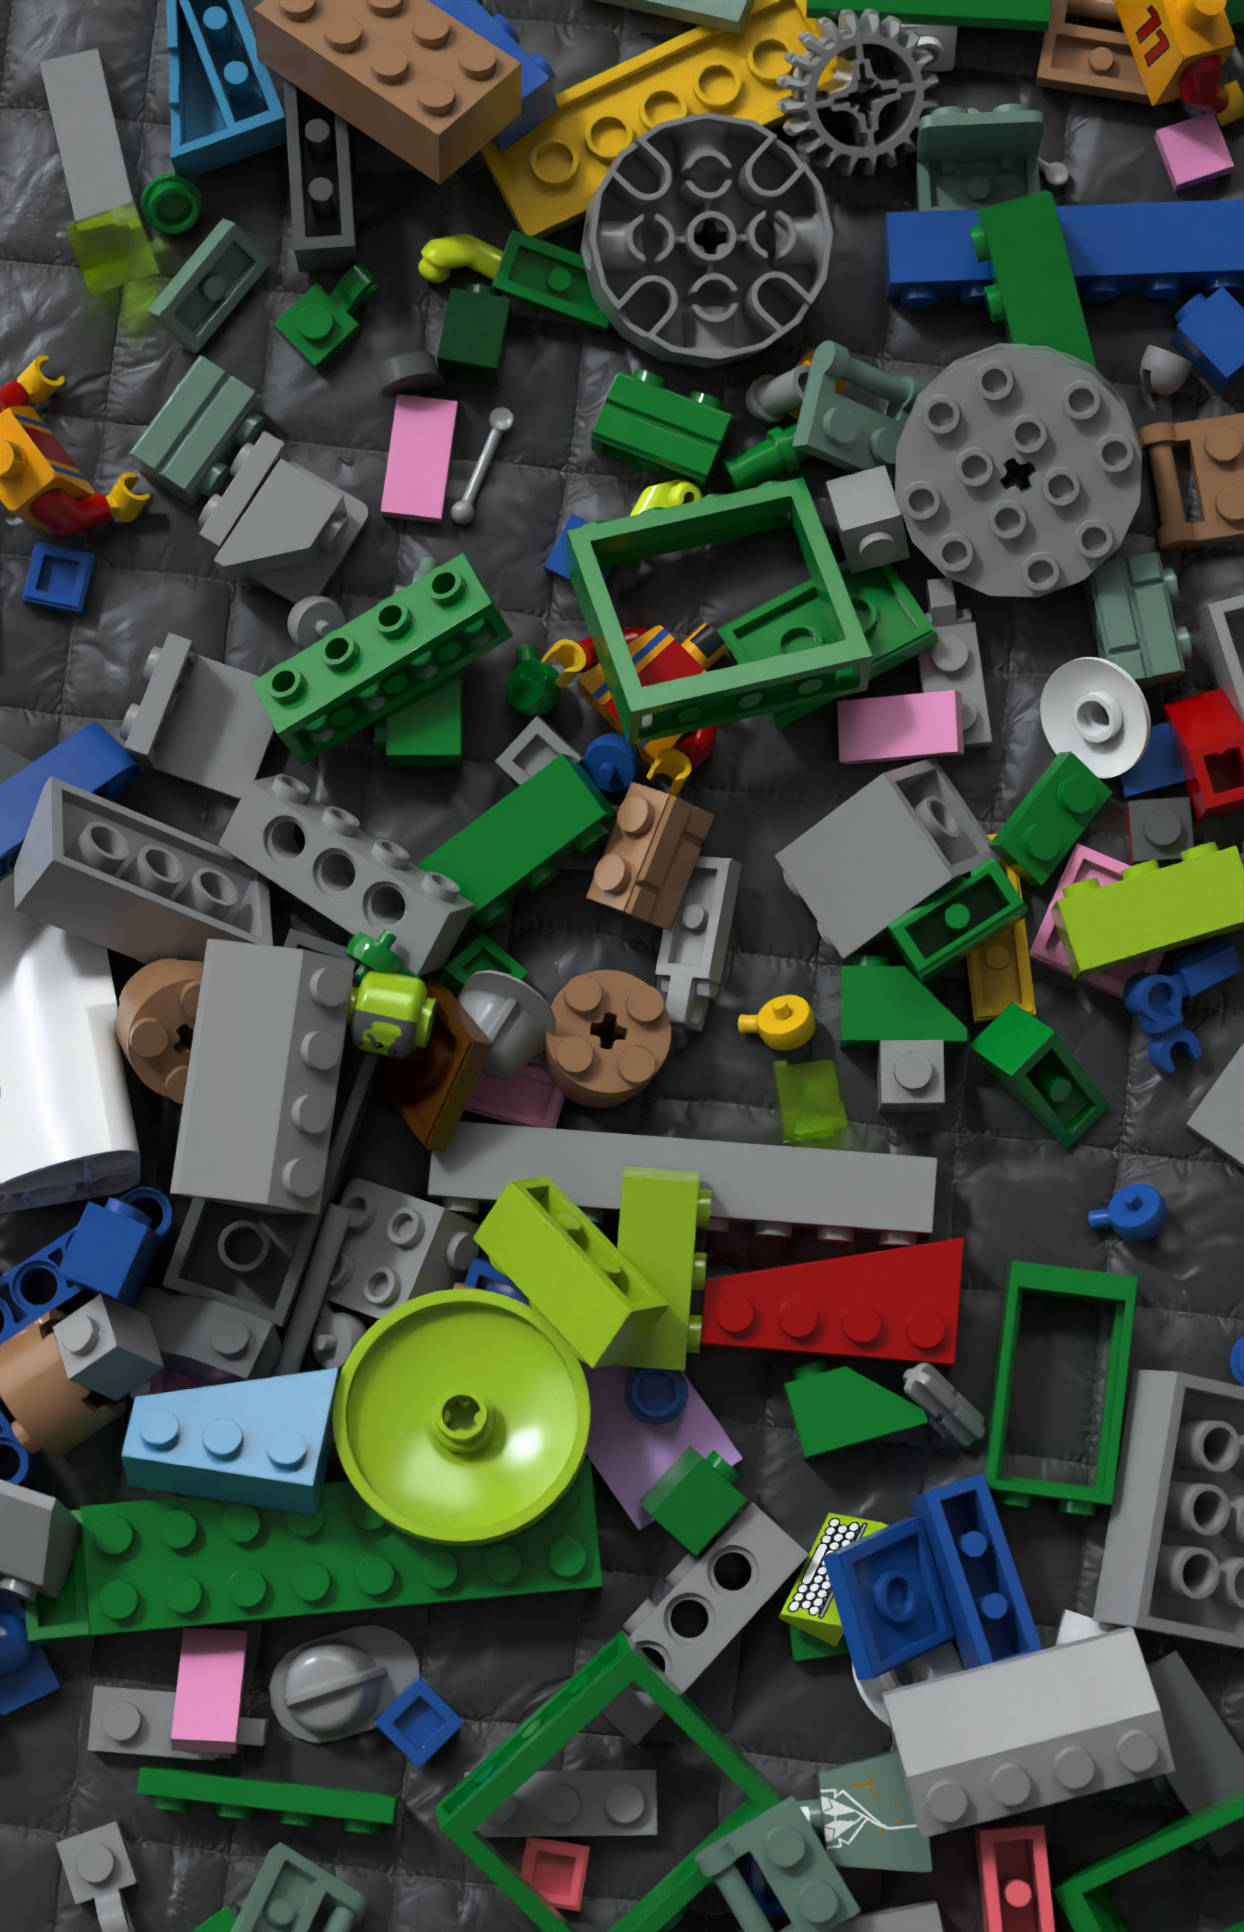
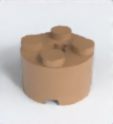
M164 958L140 969L123 987L119 997L120 1004L115 1021V1034L123 1052L143 1083L156 1093L183 1104L204 962ZM185 1023L189 1026V1028L182 1033L176 1031L181 1025Z
M616 970L592 971L572 978L558 993L551 1005L556 1019L555 1032L552 1035L546 1031L544 1050L539 1055V1059L545 1072H547L559 1090L575 1103L592 1108H610L632 1099L651 1083L669 1051L671 1024L661 993L641 979ZM598 1029L608 1031L610 1039L615 1041L611 1049L600 1047V1037L595 1035Z
M52 1308L0 1344V1401L3 1399L16 1419L11 1424L12 1430L17 1440L30 1454H35L43 1448L48 1453L61 1457L124 1414L126 1405L125 1403L114 1404L113 1399L68 1380L53 1327L69 1315L57 1308Z

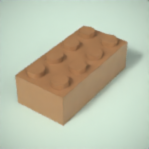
M264 0L253 9L257 60L439 185L522 113V63L428 0Z

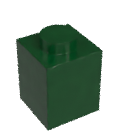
M471 284L467 286L466 290L451 288L437 353L440 375L499 386L513 319L510 298L502 297L500 291L485 285Z

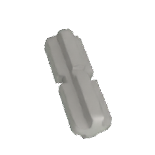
M920 1362L914 1369H907L903 1375V1381L905 1382L904 1392L925 1410L929 1416L934 1417V1421L959 1445L969 1446L974 1440H981L986 1433V1428L983 1426L984 1416L959 1392L954 1391L955 1388L931 1364Z

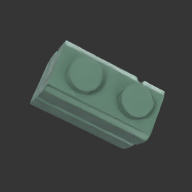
M199 356L129 452L134 467L158 484L166 487L168 491L189 505L195 506L202 494L211 498L221 488L229 474L230 467L225 465V462L238 445L243 447L248 442L252 444L264 425L265 418L260 416L264 410L260 395L235 377L228 375L226 371L204 356Z
M1159 552L1131 556L1123 560L1116 559L1103 562L1082 581L1099 658L1108 660L1124 669L1135 680L1140 689H1150L1179 682L1185 672L1184 664L1192 662V647L1186 627L1176 628L1171 605L1179 603V590L1173 568H1162Z

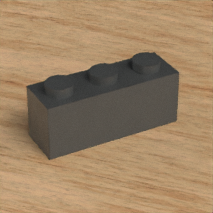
M283 77L293 244L299 273L349 270L359 262L350 123Z
M1168 1650L1148 1663L1146 1667L1161 1709L1175 1771L1147 1779L1160 1797L1170 1792L1183 1812L1182 1816L1175 1819L1177 1821L1243 1789L1244 1755L1177 1651ZM1244 1817L1189 1842L1190 1846L1196 1853L1206 1848L1210 1856L1220 1858L1244 1842Z

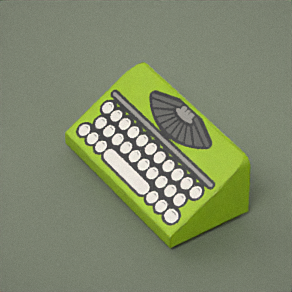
M829 1513L778 1618L836 1647L844 1631L822 1556L889 1525L882 1522Z

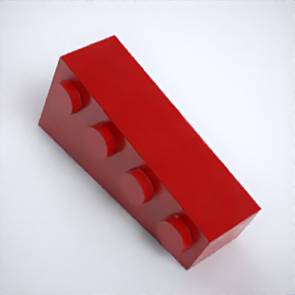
M964 1237L705 1279L700 1348L916 1366L920 1362H927L934 1368L950 1369L955 1364Z

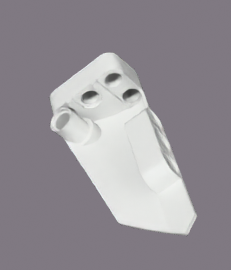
M14 872L0 882V1213L119 1194L134 1188L140 1181L139 1146L120 1045L115 1034L118 1006L107 948L102 945L91 944L80 936L48 923L37 922L27 915L16 911Z

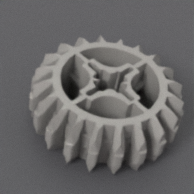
M849 9L841 10L838 18V28L830 18L822 17L818 19V30L821 37L817 39L812 34L803 31L799 34L798 39L806 48L804 54L801 56L790 51L784 54V60L796 67L794 75L784 74L776 78L777 85L791 90V96L781 98L776 102L777 109L783 113H795L783 125L784 132L790 136L801 135L797 142L796 150L805 156L816 151L815 165L828 169L835 162L837 172L845 176L851 175L856 164L861 173L873 175L877 167V156L885 166L889 168L897 166V155L894 148L898 146L908 153L916 151L917 146L909 135L913 129L919 131L922 109L932 111L939 107L936 99L924 95V89L932 88L940 82L936 74L921 72L933 59L931 52L925 49L914 51L920 36L910 29L900 33L901 20L893 16H888L880 24L879 13L872 9H865L859 21L854 11ZM862 44H877L893 61L898 75L892 77L884 74L875 75L870 59L864 57ZM836 56L837 70L834 77L829 82L817 86L822 71L830 60ZM858 81L870 87L874 86V88H869L866 92L857 96V104L842 98L848 97L849 93L858 90ZM897 100L891 116L879 129L878 119L882 108L887 103ZM826 108L832 112L842 111L845 126L852 128L853 140L843 141L834 139L822 125L817 110Z

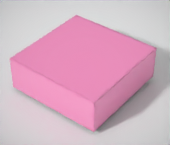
M1206 113L1156 131L1154 138L1175 192L1232 173L1234 164L1215 114Z

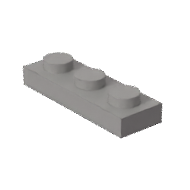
M656 1769L537 1771L476 1830L483 1837L657 1835ZM465 1772V1778H466L471 1772Z

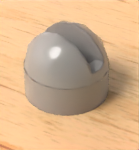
M1148 345L1140 364L1139 374L1141 382L1150 392H1156L1160 395H1171L1184 384L1193 363L1172 352Z

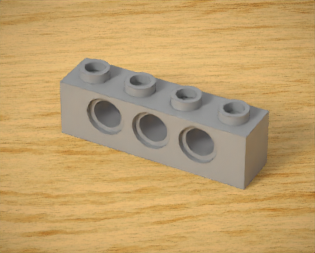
M277 774L276 776L249 781L218 844L220 847L353 935L361 932L377 941L383 930L390 932L397 937L390 950L404 960L403 966L419 976L444 967L475 907L474 903L458 894L460 887L453 880L436 872L426 873L408 861L410 855L401 846L385 839H374L358 828L360 822L356 817L343 809L322 805L309 796V787L294 777ZM296 824L300 826L305 835L303 850L297 845L294 838ZM345 856L350 859L355 869L353 883L346 877L343 870ZM394 889L398 890L404 898L405 912L403 916L394 907Z
M753 1502L744 1512L739 1509L714 1536L717 1540L701 1559L692 1552H689L665 1578L674 1589L658 1606L647 1598L622 1626L631 1634L629 1638L639 1648L650 1647L662 1655L665 1662L664 1674L683 1693L809 1555ZM728 1553H735L744 1557L751 1570L748 1583L743 1588L735 1591L722 1588L714 1577L716 1561ZM685 1600H693L700 1603L708 1615L706 1629L695 1638H684L678 1635L671 1625L670 1616L673 1608ZM634 1681L601 1711L635 1745L666 1713Z

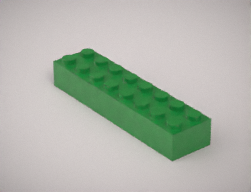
M584 1458L581 1469L570 1489L546 1516L516 1535L500 1541L475 1546L433 1544L400 1532L383 1521L363 1502L350 1481L324 1483L317 1516L195 1496L80 1506L90 1635L100 1636L603 1588L591 1458Z

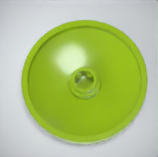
M451 1289L425 1294L409 1300L381 1317L367 1330L348 1356L341 1371L333 1403V1430L337 1452L348 1479L363 1502L383 1521L404 1534L429 1543L446 1546H475L503 1540L531 1527L546 1516L565 1496L581 1469L588 1449L591 1432V1406L585 1375L578 1358L571 1352L567 1340L543 1315L538 1314L528 1305L499 1293L478 1289Z

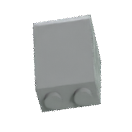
M935 757L882 773L775 855L784 869L783 876L787 886L796 896L805 901L818 921L817 927L821 937L831 948L837 950L843 959L870 949L888 937V924L960 877L968 878L972 869L992 856L997 863L1002 860L988 846L991 840Z

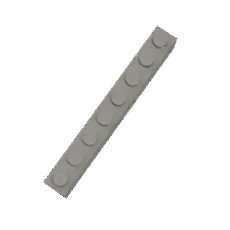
M460 1121L446 1151L432 1150L428 1196L431 1201L442 1202L441 1207L460 1215H478L479 1205L494 1206L509 1181L549 1176L594 1225L604 1224V1214L620 1215L624 1166L700 1172L699 1189L712 1190L709 1228L696 1227V1232L728 1234L729 1224L755 1226L754 1236L764 1238L790 1239L792 1238V1229L817 1230V1241L850 1244L854 1243L855 1233L880 1235L879 1245L901 1248L917 1245L918 1238L929 1239L933 1231L937 1158Z

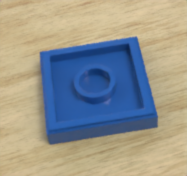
M921 1516L904 1518L822 1556L857 1680L875 1679L956 1639Z

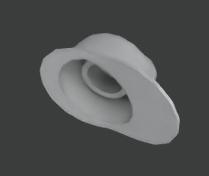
M493 970L477 971L468 978L457 998L458 1002L493 1043V1047L481 1071L491 1077L509 1079L518 1074L533 1057L543 1052L546 1031L552 1035L555 1032L556 1019L549 1004L532 987L509 974Z
M377 1625L349 1628L303 1643L285 1654L275 1667L269 1686L271 1708L280 1725L296 1738L312 1743L336 1741L376 1728L377 1725L373 1720L417 1675L420 1677L419 1661L409 1642L394 1630Z

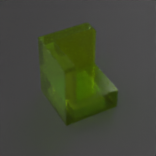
M134 201L67 225V233L89 295H94L159 272Z
M786 1060L773 1062L772 1074L783 1142L844 1134L847 1122L844 1102H840L834 1062L832 1060H822L788 1066Z

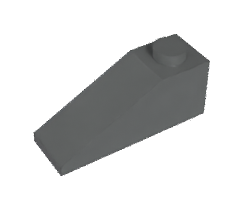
M141 1285L132 1309L149 1316L165 1367L164 1369L208 1386L270 1378L283 1350L273 1322L215 1300Z

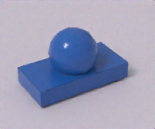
M0 1590V1712L2 1716H5L63 1686L44 1645L33 1646V1643L28 1641L25 1604L23 1600Z

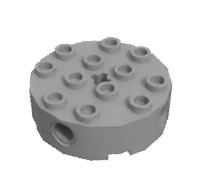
M705 112L661 122L618 154L587 204L581 254L592 298L621 337L660 361L707 369L753 358L800 323L827 280L833 228L821 183L806 162L802 163L791 147L776 139L777 135L753 120ZM702 229L706 230L709 240H718L719 245L710 254L705 253L704 247L695 244L694 238Z
M998 343L954 360L918 394L896 447L895 499L912 542L946 577L989 596L1040 597L1085 580L1120 547L1140 504L1141 442L1125 399L1091 363L1066 352L1062 353L1049 346ZM1015 458L1016 462L1020 465L1030 461L1033 465L1029 469V480L1023 483L1017 477L1008 480L1005 477L1008 470L1007 460Z

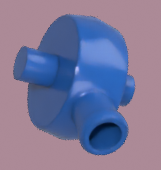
M613 733L604 734L591 742L584 754L583 768L599 789L608 792L622 790L626 795L631 782L640 784L637 777L641 768V755L636 745H628L625 736Z
M1133 1184L1118 1191L1111 1199L1107 1209L1090 1210L1088 1220L1091 1229L1094 1231L1112 1227L1121 1238L1127 1241L1139 1242L1152 1238L1162 1230L1167 1221V1207L1163 1196L1155 1188L1146 1184Z

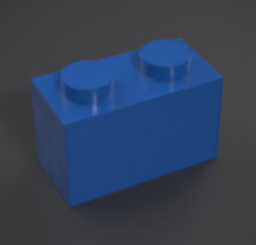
M109 1197L105 1208L88 1201L57 1273L75 1285L99 1295L103 1294L132 1308L162 1238L149 1227L152 1218L144 1215L145 1212L111 1197Z

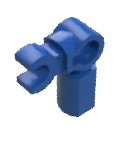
M1219 936L1166 964L1165 972L1162 974L1136 973L1128 979L1124 986V1005L1129 1013L1138 1018L1143 1032L1150 1034L1151 1040L1148 1046V1057L1157 1071L1171 1073L1175 1070L1170 1058V1050L1176 1042L1179 1044L1183 1056L1194 1059L1201 1056V1045L1198 1038L1191 1031L1185 1030L1181 1023L1184 1020L1181 1004L1182 1000L1185 1002L1190 1001L1241 973L1243 968L1233 944L1228 939Z

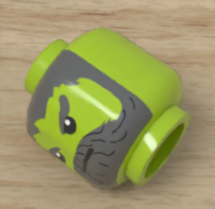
M374 970L369 971L362 979L359 988L351 987L346 1024L351 1025L350 1038L353 1045L362 1051L398 1059L410 1057L416 1050V1047L426 1048L428 1045L436 1013L437 999L428 997L426 984L418 978L396 973L385 974Z

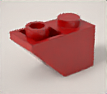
M1220 688L1163 704L1162 710L1166 722L1169 723L1196 822L1199 823L1243 811L1244 725L1223 689Z

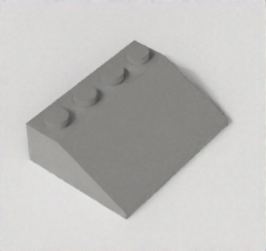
M1134 1369L1093 1621L1123 1627L1132 1626L1133 1629L1244 1649V1387L1181 1372Z

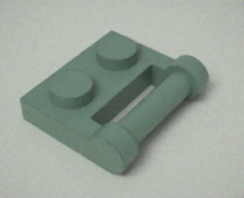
M826 340L818 346L812 358L792 447L853 474L885 465L891 485L895 486L897 443L917 396L926 385L910 376L899 379L851 357L846 347L831 340ZM840 378L888 400L889 404L886 415L835 393L837 380Z
M793 1795L707 1846L694 1859L705 1877L712 1876L744 1932H774L734 1863L738 1857L748 1851L753 1855L792 1922L778 1932H828L861 1912Z
M279 1842L269 1850L231 1932H307L320 1903L326 1906L327 1912L330 1914L322 1932H350L353 1926L359 1925L362 1922L369 1907V1901L354 1888Z

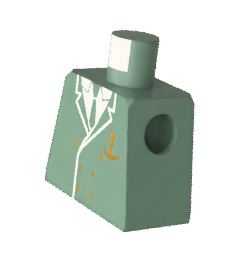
M896 1750L816 1772L819 1799L797 1801L817 1837L823 1838L824 1849L834 1866L921 1873L933 1872L929 1837H921L912 1815Z

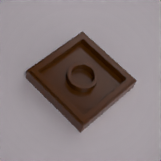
M423 978L422 981L426 984L428 990V997L437 999L436 1013L428 1045L426 1048L416 1047L414 1053L406 1059L388 1056L376 1085L427 1150L445 1152L493 1047V1043L442 981Z

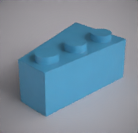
M167 0V37L170 70L169 104L171 111L170 159L175 174L192 178L286 144V117L266 65L257 60L256 38L241 0Z
M338 1368L135 1397L121 1454L128 1486L317 1516L334 1440L333 1403L339 1380Z

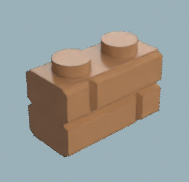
M631 782L624 802L618 810L617 820L602 858L595 868L594 878L586 898L634 919L669 931L702 849V841L706 839L715 815L673 795Z

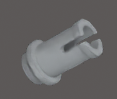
M807 364L797 366L792 371L776 377L762 375L756 378L746 393V405L751 415L767 423H776L786 417L787 411L801 406L810 366Z

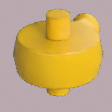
M796 995L776 997L767 1002L761 1008L758 1015L741 1014L738 1018V1029L742 1035L759 1033L760 1037L770 1048L780 1051L792 1050L802 1046L812 1037L816 1028L813 1009L805 999Z

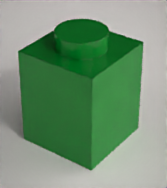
M690 1445L639 1502L659 1524L697 1556L748 1499L734 1485L742 1476L715 1450H712L704 1458Z

